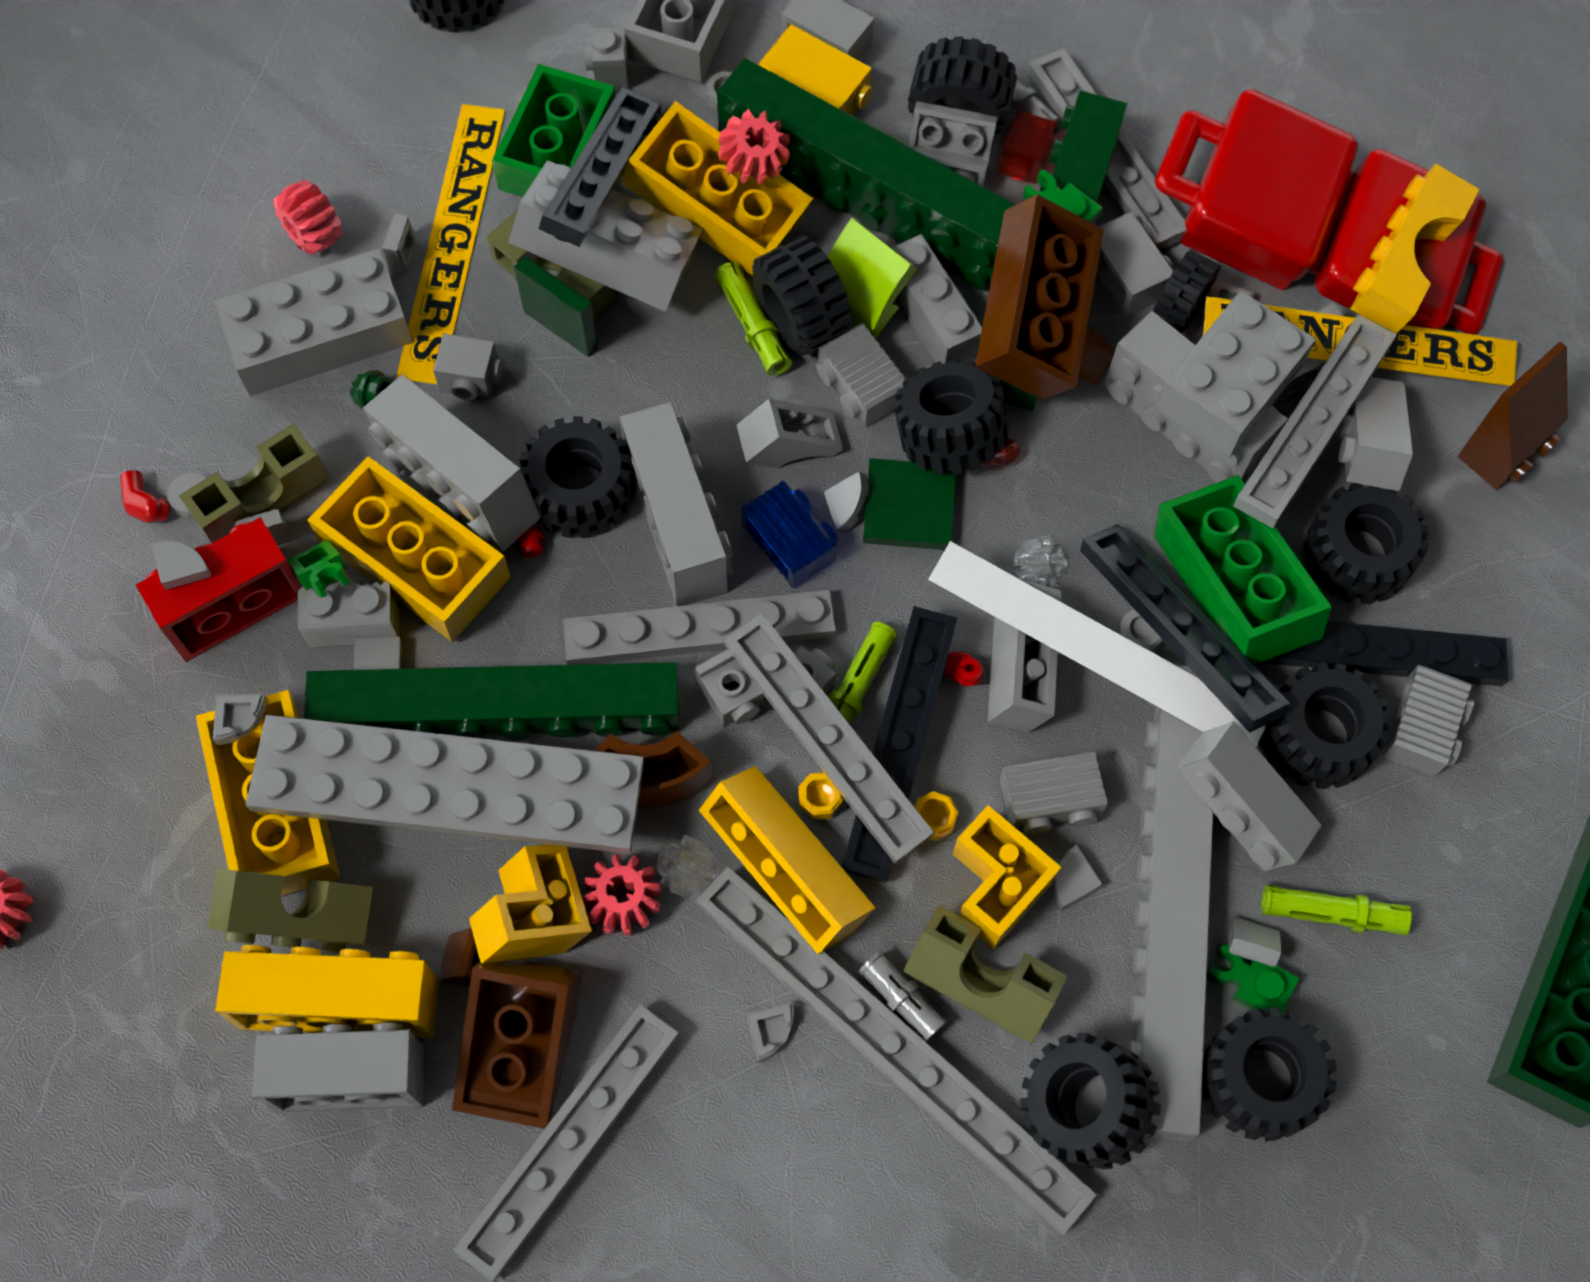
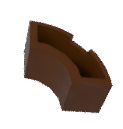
M678 731L662 742L649 745L625 743L610 734L594 750L597 752L643 756L644 768L638 807H656L680 801L696 793L713 779L712 762Z

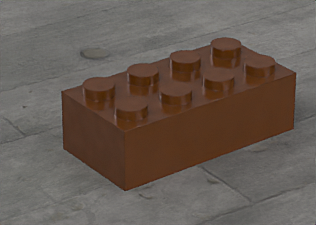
M1039 194L1004 211L975 363L976 368L1042 400L1077 387L1104 233L1103 229Z

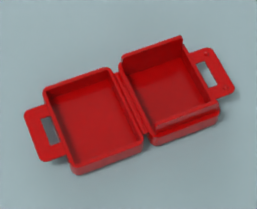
M1248 89L1239 95L1229 110L1225 123L1196 110H1188L1181 115L1156 175L1155 185L1162 193L1191 206L1185 220L1186 231L1181 239V243L1184 246L1280 290H1285L1292 281L1300 280L1309 271L1317 275L1315 286L1322 296L1351 309L1359 294L1353 290L1357 280L1367 267L1372 269L1375 261L1370 259L1373 250L1383 236L1389 237L1392 232L1391 229L1386 227L1389 220L1400 205L1405 206L1408 202V199L1403 197L1405 190L1417 174L1424 177L1429 170L1387 150L1375 149L1368 154L1354 173L1351 167L1358 150V142L1352 134L1258 90ZM1199 137L1215 144L1200 184L1183 177ZM1477 193L1465 219L1444 242L1433 239L1415 241L1414 253L1417 264L1431 285L1415 316L1406 325L1441 330L1448 324L1472 335L1478 334L1482 330L1503 267L1504 258L1498 250L1476 241L1487 208L1486 200L1481 194ZM1468 262L1476 265V269L1464 305L1461 306L1455 303Z

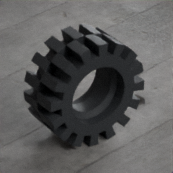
M1191 249L1187 251L1184 258L1179 261L1177 268L1172 272L1169 281L1166 282L1164 290L1159 295L1158 302L1153 308V312L1179 333H1183L1211 291V287L1220 272L1221 265Z

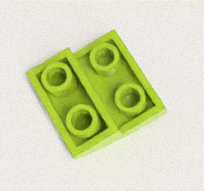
M851 218L835 242L828 258L835 267L846 290L851 308V325L856 326L861 322L864 323L866 329H869L870 334L876 340L899 308L893 303L918 268L860 222Z

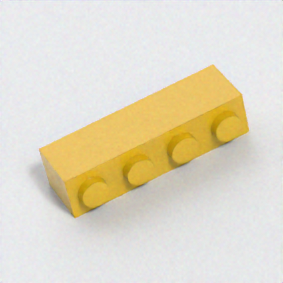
M756 766L721 781L698 810L817 954L822 953L852 935L876 908Z

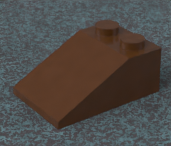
M1561 341L1501 394L1457 456L1496 491L1509 479L1516 484L1534 466V463L1530 461L1533 456L1538 453L1544 458L1562 440L1557 432L1568 420L1567 347Z
M519 959L481 964L480 961L472 968L452 1111L542 1129L546 1128L551 1120L575 1021L582 971Z

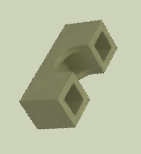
M518 209L487 235L492 260L516 279L514 266L523 257H528L543 269L558 273L556 278L591 301L593 320L616 300L614 289L509 244L508 241Z
M294 423L256 446L260 455L259 461L245 476L236 480L226 481L223 480L217 471L179 495L190 515L210 543L228 535L238 520L274 509L280 510L329 479L318 454Z
M216 869L207 928L225 931V941L254 944L255 936L259 934L272 936L270 945L292 948L301 947L302 939L317 940L316 949L334 952L346 949V943L365 945L373 887L308 879L306 895L302 905L295 912L289 914L281 901L283 876Z
M939 905L924 928L903 972L918 979L922 984L932 987L957 1001L965 1008L998 1024L1009 1033L1017 1035L1032 1044L1055 1004L1068 976L1025 952L1018 965L1013 969L999 971L988 967L979 959L975 951V941L982 928Z

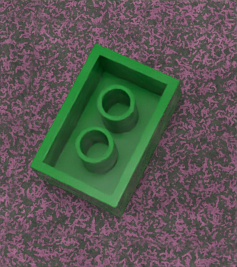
M538 63L492 159L498 190L523 197L547 160L572 168L616 97L615 86Z

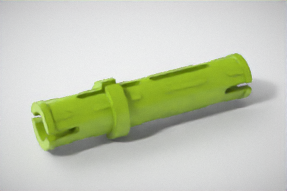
M727 262L721 265L715 271L714 276L746 333L745 340L748 346L755 349L756 353H758L769 376H773L774 373L776 376L783 374L791 367L792 360L779 341L777 326L766 317L737 262L732 264Z
M881 622L872 623L870 631L857 655L854 657L839 688L831 691L828 697L849 724L853 718H858L863 710L861 702L893 642L898 637L897 632L893 628Z
M1266 884L1261 900L1262 915L1351 927V931L1363 933L1365 930H1376L1407 936L1411 926L1412 912L1409 905L1372 901L1366 895L1356 894L1354 898L1341 897L1311 891L1286 889Z

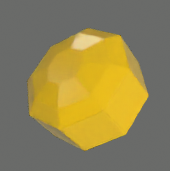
M825 773L809 774L798 786L799 808L812 820L831 819L842 807L843 797Z
M932 791L917 798L914 808L934 832L929 839L937 841L952 834L958 810L951 797Z

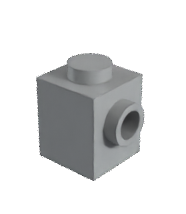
M443 334L433 370L439 391L453 394L464 400H474L476 398L490 400L493 385H499L503 375V360L498 359L494 341Z

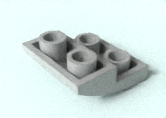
M917 101L908 146L983 187L998 117Z

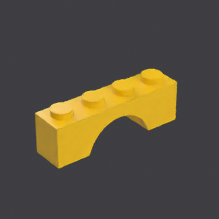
M1436 163L1424 177L1417 174L1403 194V197L1408 199V202L1405 206L1400 205L1386 226L1392 232L1389 237H1382L1370 256V259L1374 260L1375 264L1372 269L1367 267L1353 288L1359 294L1351 310L1397 334L1415 316L1431 285L1417 264L1414 253L1415 241L1433 239L1444 242L1465 219L1480 189Z

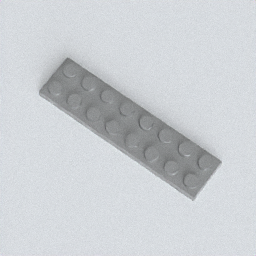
M266 715L245 806L253 812L631 854L644 758L643 756Z

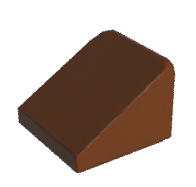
M1087 325L1078 377L1097 386L1113 359L1115 349L1089 325Z
M471 928L452 933L449 936L439 973L440 981L470 987L472 968L480 962Z

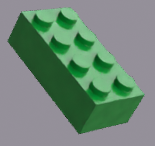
M1237 475L1159 504L1154 538L1205 615L1255 665L1322 639L1332 606L1276 527L1271 528L1233 507L1237 496L1245 486L1240 476Z

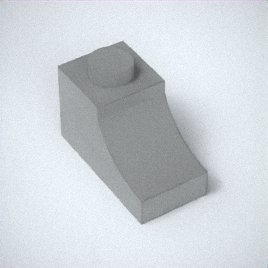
M768 399L737 424L746 463L780 468L788 462L802 458L833 457L843 450L834 414L831 411Z

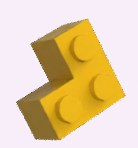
M989 805L957 838L952 855L984 881L962 905L959 916L982 928L977 937L994 950L1054 883L1062 868Z
M548 844L524 846L504 864L498 872L505 894L495 895L469 918L481 964L564 954L592 932L567 847Z

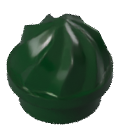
M370 370L366 374H358L356 380L352 382L350 396L353 398L354 403L363 410V407L387 388L393 380L377 370Z

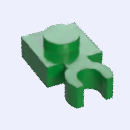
M1041 170L1037 182L1045 188L1044 191H1036L1029 185L1024 188V200L1039 194L1092 224L1100 217L1102 210L1100 205L1070 182L1063 190H1060L1056 187V180L1053 175L1047 171Z
M328 539L287 560L293 573L305 590L313 587L316 595L320 598L327 596L325 589L329 585L340 582L343 586H346L350 582L345 573L347 567L341 555Z
M1222 944L1216 954L1229 962L1230 970L1224 972L1211 965L1206 972V976L1217 984L1231 983L1237 986L1231 999L1250 1010L1259 1008L1260 1013H1263L1269 1007L1280 1008L1281 1016L1300 978L1277 965L1272 967L1253 960L1248 965L1243 962L1242 957L1230 954L1229 945Z

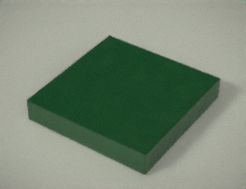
M523 257L514 266L524 313L589 357L598 347L591 301L528 257Z
M870 458L868 469L869 492L868 497H866L863 543L945 550L952 540L956 474L953 475L952 471H946L944 475L934 474V469L932 468L927 471L918 468L917 462L911 463L910 461Z

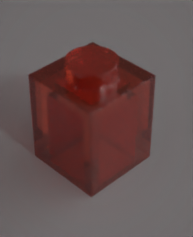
M1017 110L1002 149L998 173L1008 175L1014 180L1037 184L1038 174L1043 169L1051 148L1056 121Z

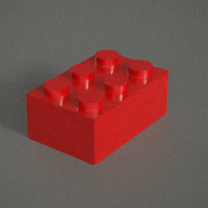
M261 517L252 522L241 523L221 539L194 549L206 563L212 577L165 590L160 582L158 569H155L148 574L145 580L135 584L157 625L185 662L298 601V590L302 588Z

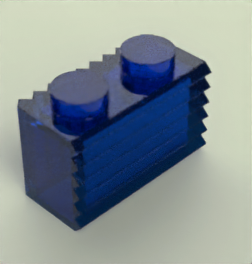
M780 481L778 485H774L770 490H766L763 495H759L741 508L742 525L749 535L753 537L759 548L763 550L764 554L768 556L769 560L773 562L779 573L783 575L785 581L794 589L836 561L838 538L826 521L818 523L810 513L812 511L811 503L800 489L793 491L785 481Z

